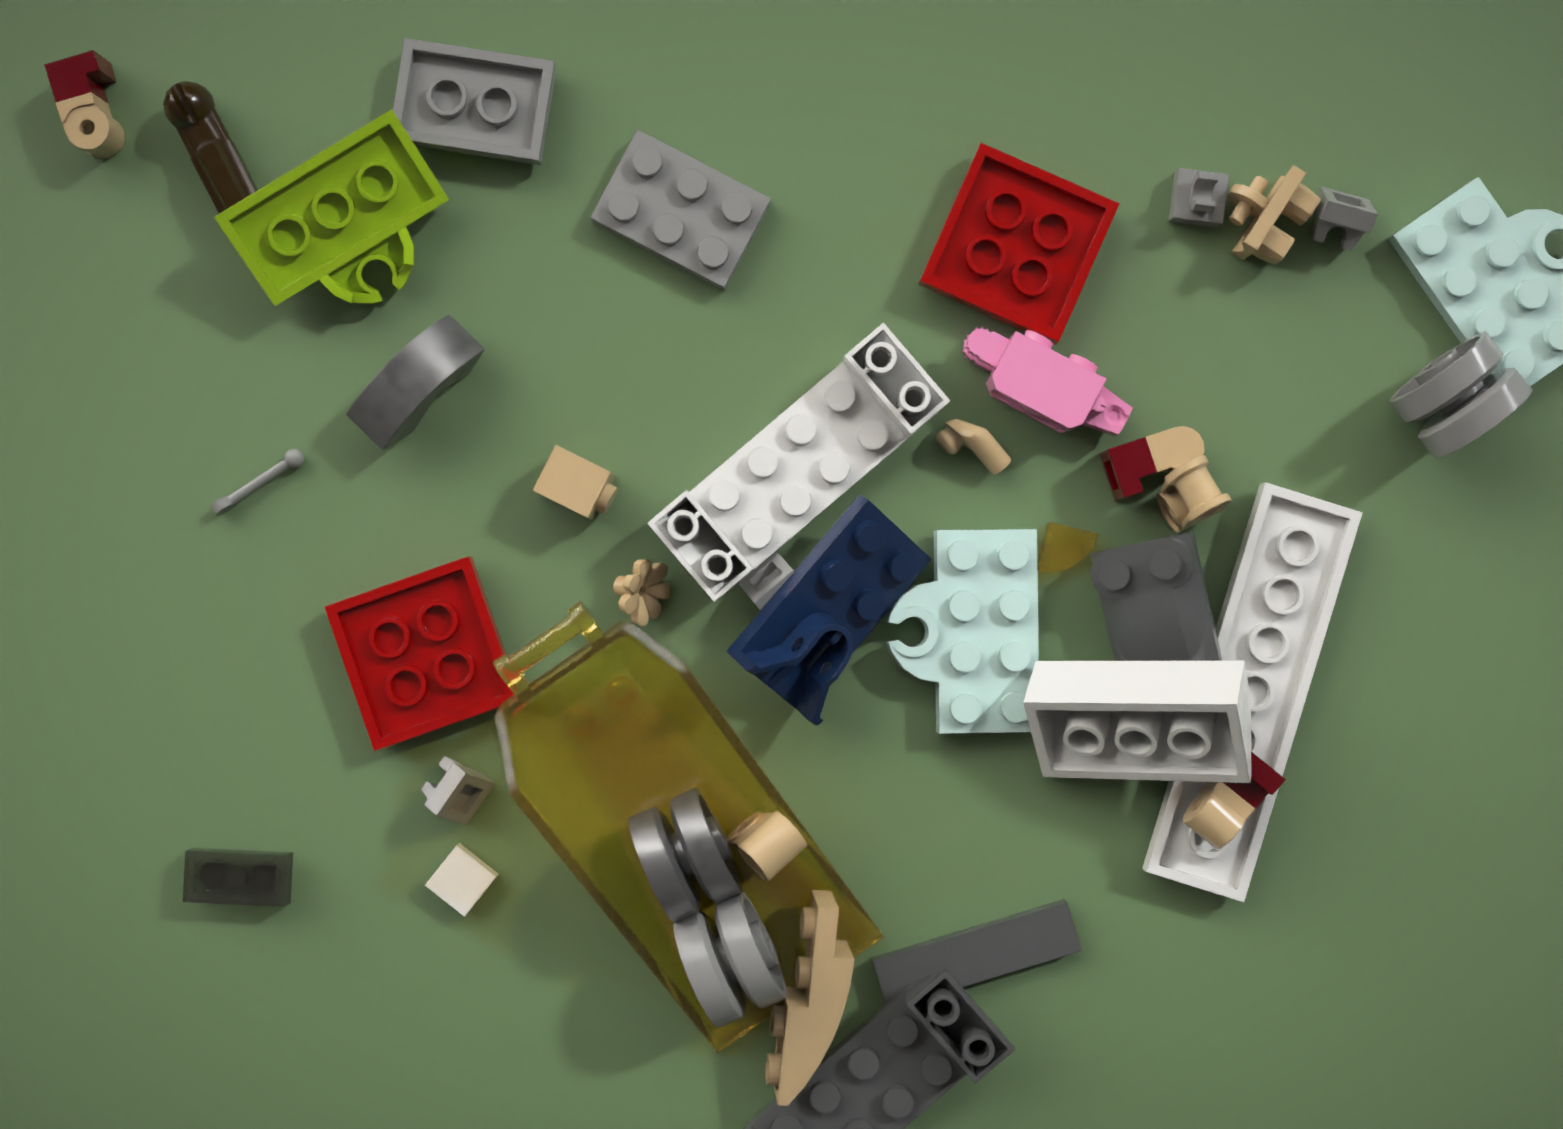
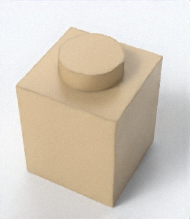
M555 445L533 491L594 520L597 512L606 514L616 496L618 487L612 485L615 478L613 473Z

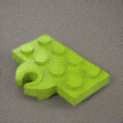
M391 109L219 213L214 219L274 306H277L318 280L334 296L351 304H373L381 302L382 297L379 289L369 286L362 277L364 265L371 260L386 262L392 271V284L400 290L406 284L414 266V244L406 226L449 201V198Z

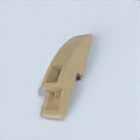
M811 890L810 907H802L800 914L801 939H806L805 957L798 956L796 959V987L786 986L787 998L780 1001V1005L773 1004L771 1007L770 1034L773 1037H777L775 1053H767L765 1081L766 1085H773L779 1106H789L821 1064L841 1021L851 986L855 959L847 941L836 940L839 907L832 891Z

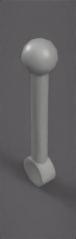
M298 449L288 450L285 453L284 460L229 496L217 500L211 505V508L216 515L227 512L235 503L288 468L301 467L304 463L303 453Z

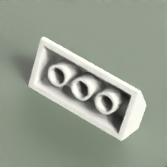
M1245 661L1035 662L1023 704L1043 777L1230 783L1251 782V697Z

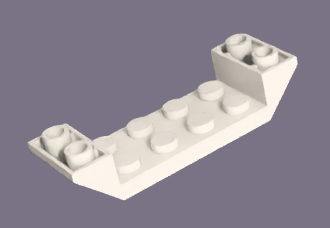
M883 322L844 355L843 362L695 488L690 492L684 491L647 524L715 602L908 440L950 402V399Z

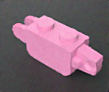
M976 327L970 335L966 336L967 339L963 340L962 353L965 355L964 358H968L969 362L973 361L974 365L991 373L986 381L991 397L1059 433L1074 430L1084 425L1109 435L1117 436L1131 414L1133 407L1103 386L1107 379L1096 373L1097 365L1076 354H1071L1067 358L1051 349L1053 343L1036 332L1026 330L1023 335L1015 331L1007 339L994 331L989 332L988 328L983 329L981 327V329H978Z

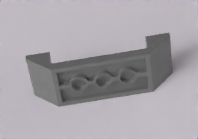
M943 968L907 985L887 1004H883L825 1054L821 1064L806 1086L789 1106H779L775 1097L754 1115L743 1129H904L967 1074L976 1084L1015 1051V1047L948 970Z

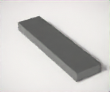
M1065 899L874 956L872 960L885 1003L887 1004L907 985L943 968H946L962 987L1077 953L1082 951L1068 903Z

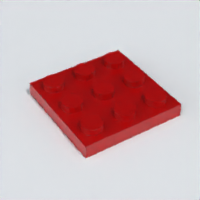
M980 143L918 285L1025 332L1026 330L1036 332L1056 345L1060 341L1120 203Z
M472 556L458 559L324 607L374 751L522 699Z

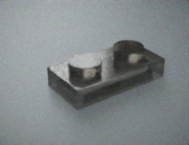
M206 848L186 850L183 902L285 907L291 903L293 852Z

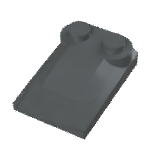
M1194 531L1090 553L1093 564L1091 580L1100 595L1115 661H1222Z

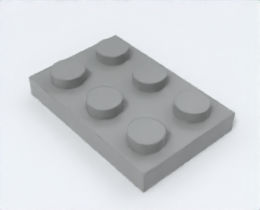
M404 38L393 111L417 147L542 165L557 66L551 60Z
M637 129L599 200L591 220L593 223L725 291L771 204V198Z

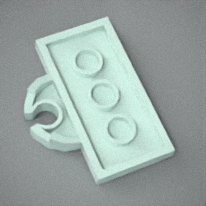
M1477 177L1387 238L1460 343L1486 331L1504 353L1500 363L1490 374L1504 368H1515L1528 385L1531 386L1563 364V257L1561 259L1551 257L1547 253L1544 244L1548 233L1563 231V215L1547 209L1524 210L1507 218L1481 179Z
M1037 529L933 531L934 581L914 585L906 590L892 606L886 619L888 623L900 624L907 618L915 617L924 626V638L918 645L912 647L905 645L899 640L887 641L888 650L899 665V668L915 678L935 682L937 733L1031 732L1023 701L1035 662L1039 661Z

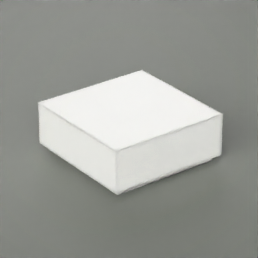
M459 843L425 886L465 917L499 874Z

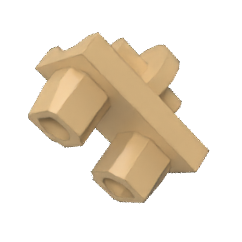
M1293 165L1285 176L1281 175L1277 179L1266 198L1262 194L1269 185V182L1261 176H1256L1249 187L1242 184H1234L1231 187L1227 198L1236 208L1229 217V220L1237 226H1242L1249 215L1253 216L1232 249V254L1241 260H1245L1253 254L1257 258L1273 265L1278 264L1284 259L1295 239L1274 226L1279 215L1283 214L1301 226L1309 219L1321 201L1314 192L1301 183L1306 172Z

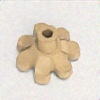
M639 559L634 562L633 575H621L614 581L613 590L615 594L621 596L618 601L619 609L626 614H631L632 622L645 626L648 623L649 617L656 619L660 615L661 604L657 600L658 598L668 599L671 591L670 584L661 581L668 573L666 564L653 563L651 565L650 560Z

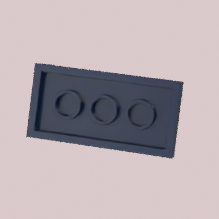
M859 494L726 652L747 672L755 675L798 710L810 723L817 726L824 721L820 718L829 687L838 679L848 664L852 653L932 559L873 503Z

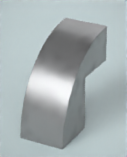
M448 314L420 333L398 352L366 386L346 415L375 444L384 450L415 430L437 394L466 377L485 348Z

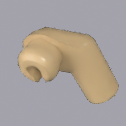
M954 419L944 423L946 427L936 435V442L946 453L956 454L962 446H965L974 452L992 475L1003 471L1011 462L1009 455L986 428Z

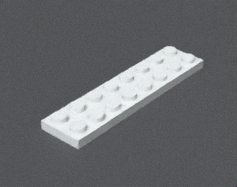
M1264 482L1259 484L1215 629L1222 661H1245L1251 697V752L1283 776L1363 512ZM1169 781L1142 869L1151 874L1244 902L1278 790L1273 795L1268 794L1229 843L1216 849L1182 821L1187 808L1199 794L1198 791L1205 782Z

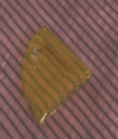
M1048 522L1037 563V571L1046 573L1058 572L1076 565L1091 552L1099 534Z

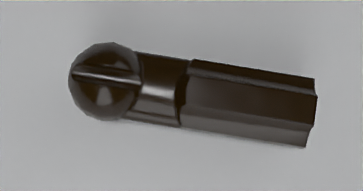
M181 81L172 85L166 91L163 101L165 115L178 131L218 213H221L256 192L258 188L234 142L225 129L215 109L214 99L206 87L189 81Z

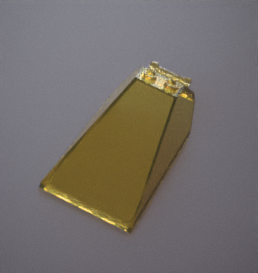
M580 601L567 610L569 616L512 655L506 652L493 661L497 672L514 693L512 697L500 705L494 716L509 795L715 1051L719 1053L768 1019L772 1005L762 1009L752 1003L745 994L747 1003L744 1018L718 1028L707 1017L696 997L680 958L674 936L673 922L661 907L639 860L629 830V817L655 806L666 815L676 832L670 813L671 799L697 787L706 800L712 814L715 815L726 838L745 819L758 811H761V813H774L778 811L798 829L805 839L807 846L769 882L758 880L753 874L754 871L739 854L737 848H731L742 890L754 905L772 940L786 986L796 987V959L798 956L805 957L806 939H801L800 914L802 907H810L811 890L832 891L839 907L836 940H846L854 958L884 936L688 666L631 622L620 621L603 632L590 611ZM582 633L589 642L532 683L524 676L523 672L578 634ZM695 877L701 896L700 910L709 915L716 924L715 909L717 903L705 894Z

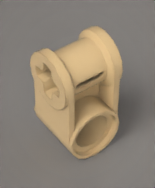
M1205 455L1196 457L1170 472L1164 478L1165 482L1159 493L1156 494L1157 503L1165 520L1176 533H1180L1221 512L1232 501L1228 493H1221L1207 469L1209 461Z
M761 811L752 814L727 837L729 846L737 848L741 857L754 871L753 874L756 878L769 882L807 846L805 839L798 829L778 811L774 813H761Z

